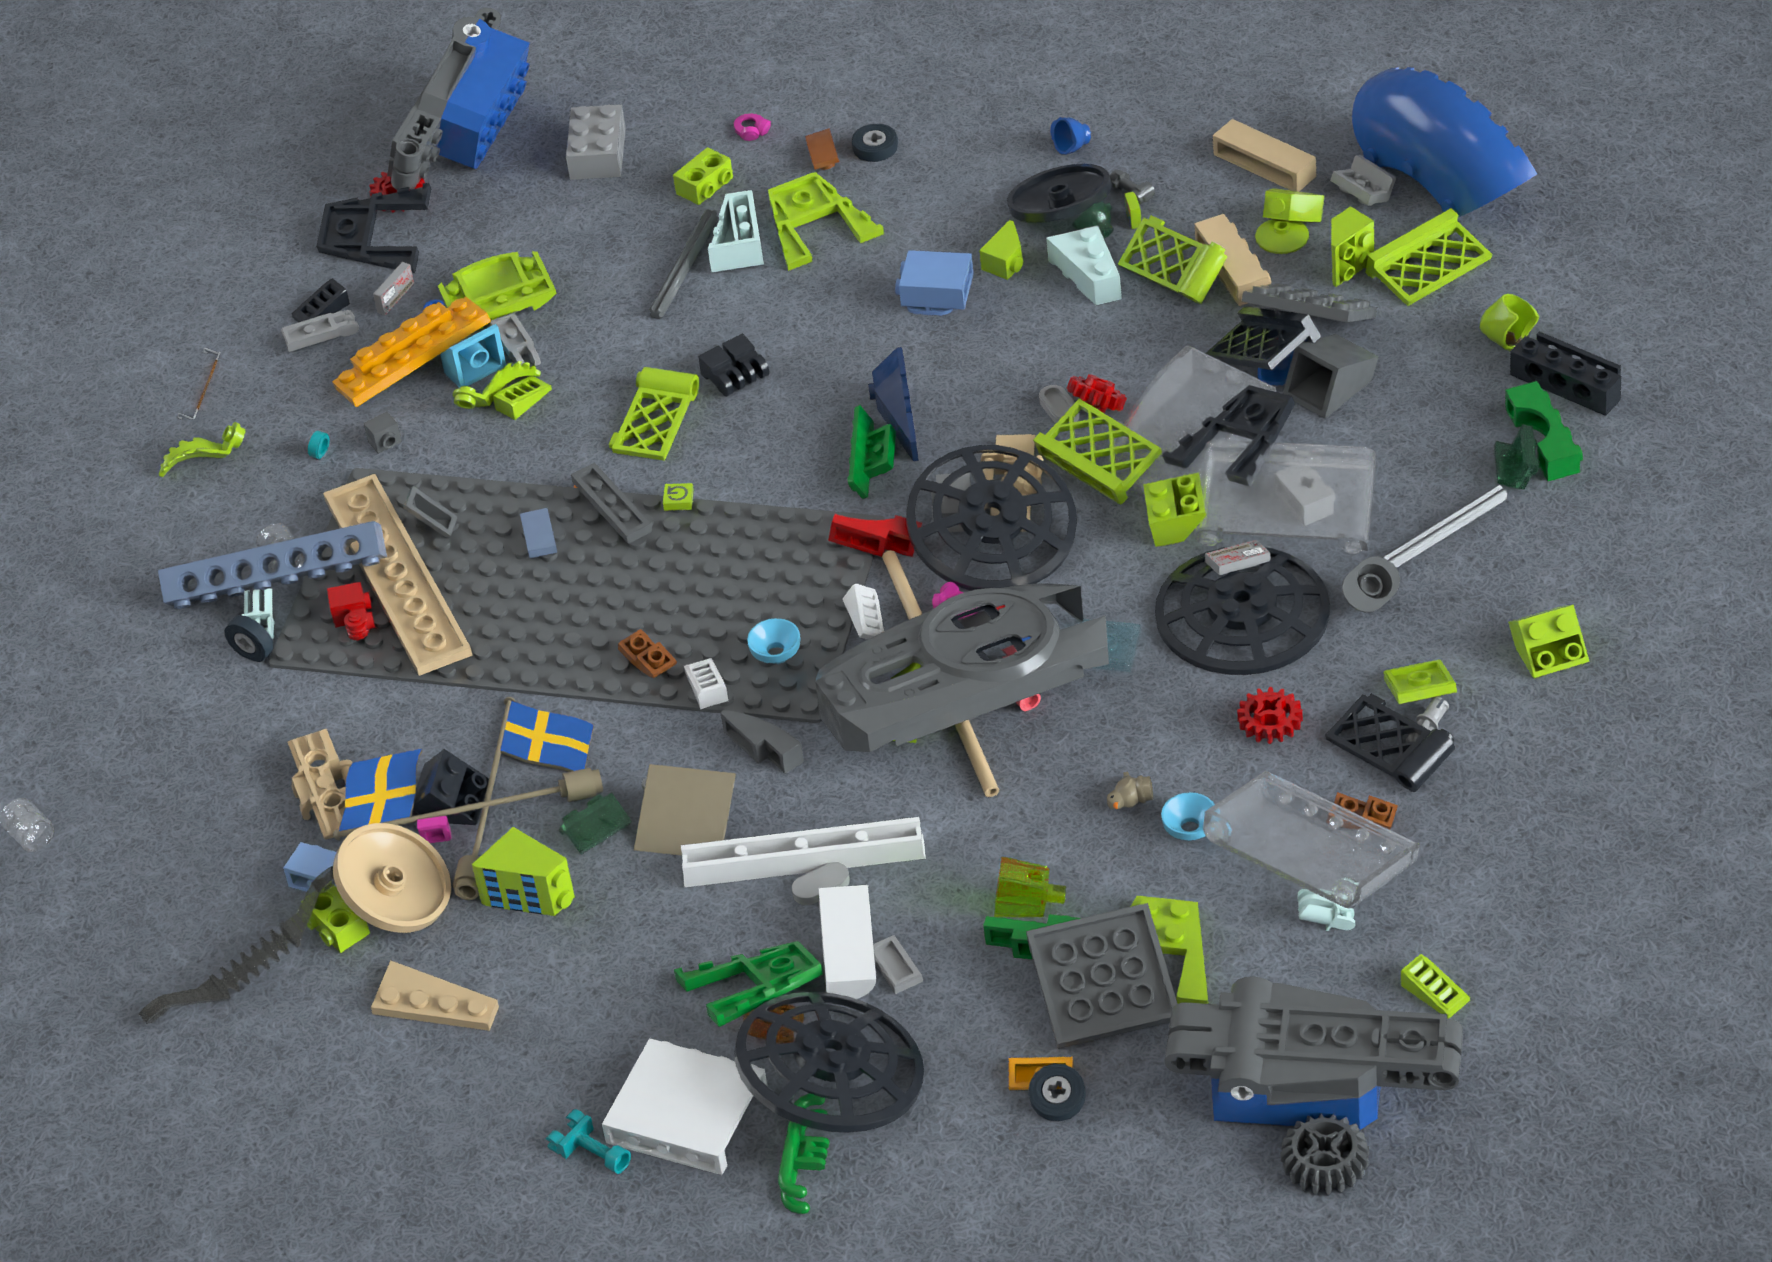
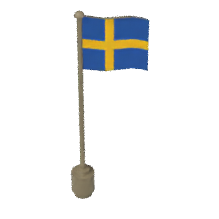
M506 697L504 699L506 707L484 801L491 800L501 754L526 763L568 772L585 769L594 725L575 717L536 710L516 703L513 697ZM489 807L482 808L472 855H465L458 860L453 887L456 895L464 900H473L479 895L472 863L479 858L478 853Z
M422 749L378 757L351 764L346 778L345 810L340 828L334 831L333 836L336 840L340 841V837L348 836L354 830L368 824L388 823L403 825L417 822L418 819L446 816L560 792L561 798L566 797L568 802L596 797V793L603 792L602 780L598 769L591 770V768L562 773V779L558 780L557 787L411 817L416 799V769Z

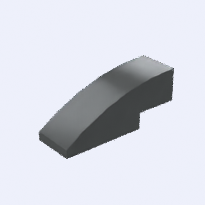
M730 710L720 712L724 733L758 764L768 758L786 774L804 763L801 743L786 731L751 715Z

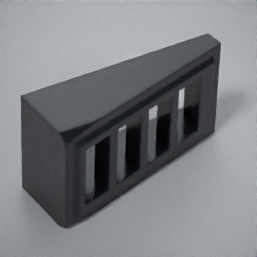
M333 278L330 279L291 313L292 318L299 323L340 311L350 305L347 290Z

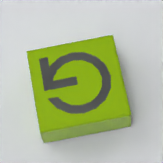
M693 483L665 484L663 496L664 511L692 510Z

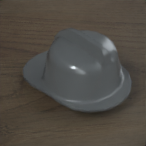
M1379 556L1368 557L1360 562L1344 578L1342 583L1344 598L1349 605L1364 613L1374 612L1390 600L1399 589V571L1386 558Z

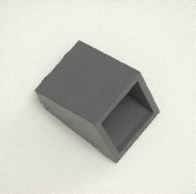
M1338 334L1319 338L1315 343H1301L1294 350L1283 394L1292 396L1294 402L1323 418H1327L1372 381L1378 356Z

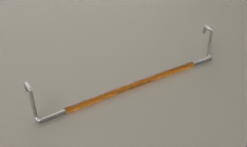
M204 348V349H203V352H204V353H208V352L205 351V349H206V350H208V351H211V352H213V353L218 354V356H217V358H216V360H215V362H214V364H213L212 370H211V372H210V375H209L208 380H207V382H206V385H205V387H204L203 393H202L201 398H200V400H199V403H198V405H197V408H196V412H195V414H194V417L191 418V417L186 416V415H184V414L178 413L177 418L182 419L181 417H179V415H182V416L187 417V418H189V419H195L196 414H197V411H198L199 408H200V405H201V403H202L203 397H204V395H205V392H206L207 387H208V385H209V382H210V380H211L212 374H213L214 369H215V367H216V364H217V362H218V358H219L220 352L217 353V352H215V351H213V350H210V349H208V348Z

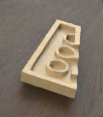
M391 960L371 1006L374 1015L490 1031L499 1008L498 1001L494 998Z

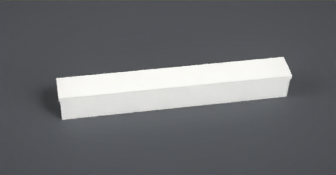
M919 817L681 845L684 887L809 873L832 862H838L847 868L926 859Z

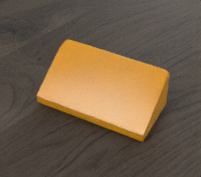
M1073 1057L1008 1058L1009 1090H1029L1031 1079L1041 1068L1051 1064H1065L1074 1068Z

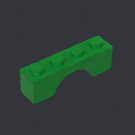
M1537 381L1506 389L1505 410L1515 427L1531 428L1545 436L1542 441L1537 443V464L1546 480L1552 481L1580 473V461H1583L1582 450L1579 445L1574 444L1570 429L1567 426L1564 427L1561 422L1558 409L1552 407L1548 392L1543 391Z

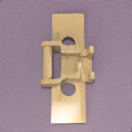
M996 435V445L1012 447L1034 456L1035 443L1033 439L1035 435ZM983 453L981 455V462L998 461L1013 465L1017 460L1014 456L998 453ZM1041 455L1036 456L1038 459L1043 461V457ZM1028 463L1024 470L1035 477L1042 485V470ZM983 469L987 480H993L994 474H1004V477H1002L1003 481L1008 471L1000 469ZM1020 476L1013 485L1022 496L1037 493L1031 484ZM1027 506L1026 518L1030 520L1031 506ZM991 507L990 516H996L1000 513L998 509Z
M324 729L287 742L298 772L292 777V790L295 797L300 799L301 814L304 820H309L311 818L309 812L313 809L323 837L326 840L334 838L333 833L336 829L339 830L345 810L346 787L338 789L335 780L343 778L346 784L347 774L353 762L351 760L339 761L328 731ZM316 760L325 761L321 766H310Z

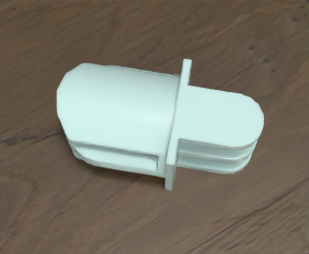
M272 589L264 590V602L261 590L253 591V612L251 593L249 590L244 591V614L241 615L250 617L260 625H268V628L265 629L273 639L275 621L272 618Z
M1336 888L1332 894L1309 889L1298 891L1297 899L1300 920L1326 925V931H1329L1331 927L1342 930H1351L1355 927V920L1353 919L1354 909H1352L1354 902L1351 897L1338 895Z

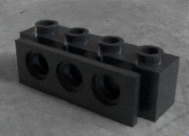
M1540 331L1536 334V340L1525 335L1510 351V375L1527 383L1537 381L1542 389L1604 416L1621 400V365ZM1553 345L1557 349H1551L1548 346ZM1573 355H1576V356L1580 357L1581 359H1575V358H1573L1572 356H1573ZM1597 365H1600V366L1604 367L1605 369H1599V368H1596V366H1597ZM1534 368L1541 370L1543 373L1536 371ZM1558 378L1565 380L1566 383L1561 382Z

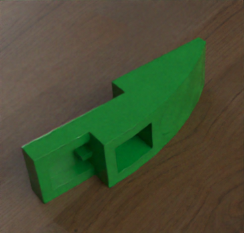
M1049 914L1047 923H1039L1036 921L986 916L983 925L986 945L1012 948L1013 958L1032 959L1026 931L1081 918Z

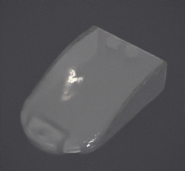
M1186 345L1155 375L1122 424L1159 446L1162 450L1161 455L1128 489V492L1145 498L1143 484L1197 472L1200 474L1201 486L1204 488L1236 459L1253 440L1219 431L1187 469L1165 463L1162 454L1166 451L1173 452L1180 446L1179 440L1187 434L1193 436L1203 428L1202 422L1208 417L1215 418L1224 411L1222 406L1248 385L1275 392L1276 387ZM1126 436L1114 438L1115 447L1129 444V438ZM1148 449L1134 451L1135 459L1145 458L1151 451ZM1130 452L1115 454L1116 463L1130 461ZM1110 455L1108 456V462H1109V464H1111V457H1110ZM1131 468L1117 470L1116 477L1124 481L1131 473Z

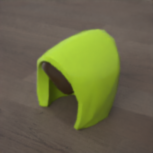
M1504 294L1483 313L1479 328L1490 340L1502 348L1511 351L1525 335L1529 334L1538 322L1539 315L1526 300L1513 294Z

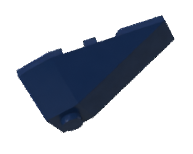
M898 347L872 371L873 383L868 384L870 400L876 399L877 410L886 423L891 424L896 430L897 439L912 461H919L902 347Z

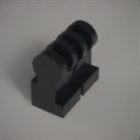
M743 333L722 343L723 349L718 345L698 356L701 375L706 380L710 379L725 397L734 393L733 386L738 390L745 387L744 379L749 384H752L757 380L756 374L760 378L769 375V367L764 357L755 351V346Z

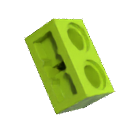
M708 147L673 174L676 194L697 205L710 198L718 189L728 184L733 178L731 159Z
M331 882L301 901L304 910L302 919L310 930L316 929L322 941L328 947L333 945L340 953L370 934L367 922L348 907L339 894L337 887Z

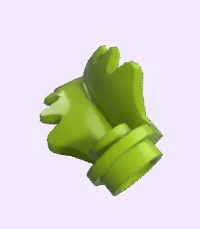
M517 361L512 366V363H508L501 371H497L491 382L484 388L482 394L476 393L475 389L468 386H461L460 389H455L453 391L454 404L465 409L490 406L493 402V396L507 383L522 376L540 377L541 372L535 366L529 367V362L521 364L522 361Z
M234 422L232 426L227 425L222 435L223 444L199 437H194L191 442L179 441V447H171L169 449L170 453L164 455V463L160 465L159 476L164 477L175 464L189 458H225L230 454L233 447L237 449L241 445L245 435V428L240 427V423Z

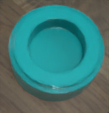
M318 430L313 433L308 444V455L310 457L320 459L327 452L330 443L327 433Z

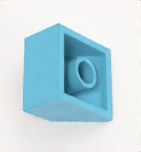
M496 324L440 354L444 373L459 388L461 386H469L506 366L500 332Z

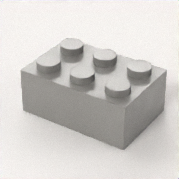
M622 104L571 108L566 150L570 180L621 177L626 130Z

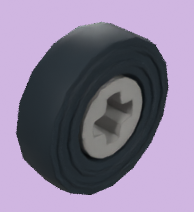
M865 125L857 129L853 134L852 149L855 156L867 162L886 160L897 151L898 137L895 130L888 125Z
M236 616L228 623L224 630L228 644L244 658L261 662L273 650V640L270 634L262 625L250 617Z
M1051 1064L1044 1066L1035 1073L1029 1084L1028 1095L1032 1108L1039 1116L1049 1121H1064L1071 1119L1080 1112L1085 1103L1086 1088L1083 1078L1075 1069L1065 1064ZM1057 1086H1062V1091L1065 1094H1059L1057 1099L1053 1098L1050 1090H1055Z

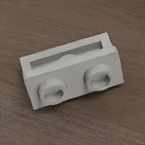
M1356 155L1351 169L1333 171L1330 181L1338 185L1342 192L1357 197L1358 202L1361 204L1372 206L1375 203L1389 201L1396 178L1363 156Z

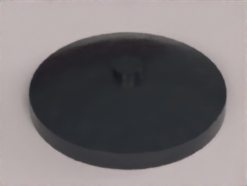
M1094 164L1065 165L1040 172L1018 184L1009 193L1007 204L1010 214L1017 220L1030 223L1057 221L1085 212L1099 204L1110 193L1112 183L1109 172L1101 166Z

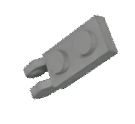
M347 309L282 327L281 333L288 351L291 352L340 336L346 337L356 334L359 330V325L357 321L355 322L354 313Z
M515 313L489 322L490 326L494 324L498 326L502 347L514 364L517 361H522L521 364L525 363L521 355L527 353L534 366L541 364L540 357L534 347V342Z

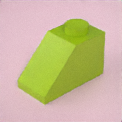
M1275 188L1269 189L1265 192L1263 218L1321 222L1325 195Z
M1011 220L979 250L981 270L1006 280L1015 272H1019L1023 265L1021 244L1014 221Z

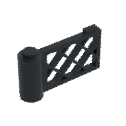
M1372 693L1369 696L1362 694L1325 734L1326 740L1394 777L1399 784L1409 791L1416 792L1455 750L1453 736L1444 729L1429 730L1386 707L1385 700ZM1365 706L1374 710V716L1358 719L1359 712ZM1391 720L1396 722L1397 728L1380 731L1381 722ZM1375 724L1376 732L1359 734V727ZM1354 728L1355 736L1343 739L1338 736L1343 730ZM1410 733L1420 735L1413 742L1403 743L1402 735ZM1398 736V745L1382 748L1381 739ZM1377 740L1378 749L1368 751L1361 749L1360 743ZM1400 753L1399 759L1393 765L1383 760L1385 755Z

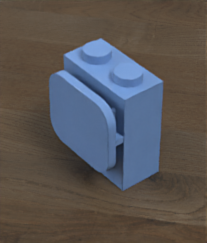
M908 250L906 260L902 261L900 266L901 279H897L895 284V293L900 295L901 306H907L908 311L913 314L946 315L953 309H965L974 274L972 254Z

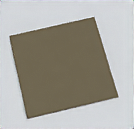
M649 764L634 850L682 856L681 845L724 840L736 773Z

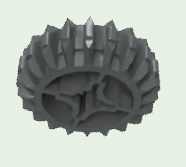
M1322 1113L1318 1119H1313L1308 1115L1305 1120L1306 1123L1296 1121L1294 1129H1288L1286 1138H1283L1281 1143L1282 1152L1280 1153L1283 1170L1286 1176H1290L1293 1184L1300 1183L1303 1191L1312 1187L1315 1195L1320 1189H1325L1326 1193L1330 1195L1333 1188L1342 1193L1345 1188L1344 1184L1353 1188L1356 1179L1362 1180L1364 1170H1367L1369 1165V1146H1367L1364 1133L1359 1132L1357 1124L1349 1125L1347 1117L1339 1121L1334 1114L1330 1118H1324ZM1304 1148H1307V1155L1301 1157L1300 1153ZM1348 1150L1350 1154L1344 1160L1342 1158L1343 1152Z

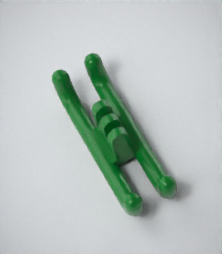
M808 1093L797 1099L794 1104L806 1109L810 1106L824 1104L825 1098ZM810 1109L814 1112L828 1114L825 1109ZM789 1121L778 1174L781 1201L789 1211L807 1214L810 1210V1205L805 1201L795 1199H801L807 1195V1189L804 1186L795 1185L798 1169L824 1170L830 1141L826 1137L805 1136L806 1126Z

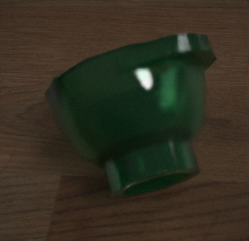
M1104 202L1096 203L1086 209L1073 222L1072 226L1077 230L1098 226L1105 239L1114 231L1110 224L1112 206Z

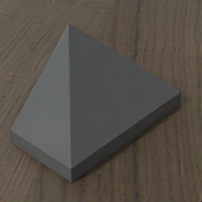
M412 486L403 506L405 510L447 539L451 536L458 516L416 487Z

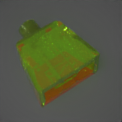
M1001 856L994 917H1044L1046 902L1064 904L1066 886L1048 884L1050 869L1047 866Z

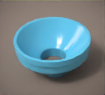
M777 618L768 619L756 624L750 630L747 637L751 654L762 662L773 664L783 663L795 655L800 647L801 640L800 632L794 623ZM776 647L784 650L781 654L777 655L768 653L770 649Z
M1191 792L1178 794L1164 804L1161 812L1162 823L1165 830L1177 839L1197 840L1205 837L1214 829L1217 821V809L1214 802L1202 794ZM1186 822H1195L1199 825L1194 831H1185L1181 828Z

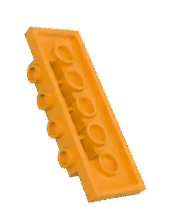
M466 296L455 300L448 308L440 302L429 305L415 318L402 322L400 327L393 332L380 336L378 341L371 346L358 350L355 356L350 358L354 368L343 371L332 383L340 394L355 407H358L482 328L491 320L487 312Z

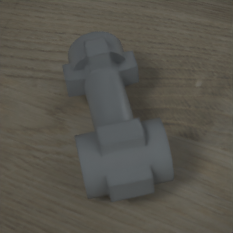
M1118 169L1110 174L1112 187L1115 189L1119 188L1120 190L1124 188L1128 192H1134L1139 205L1153 198L1155 189L1151 183L1146 181L1137 185L1129 180L1130 175Z

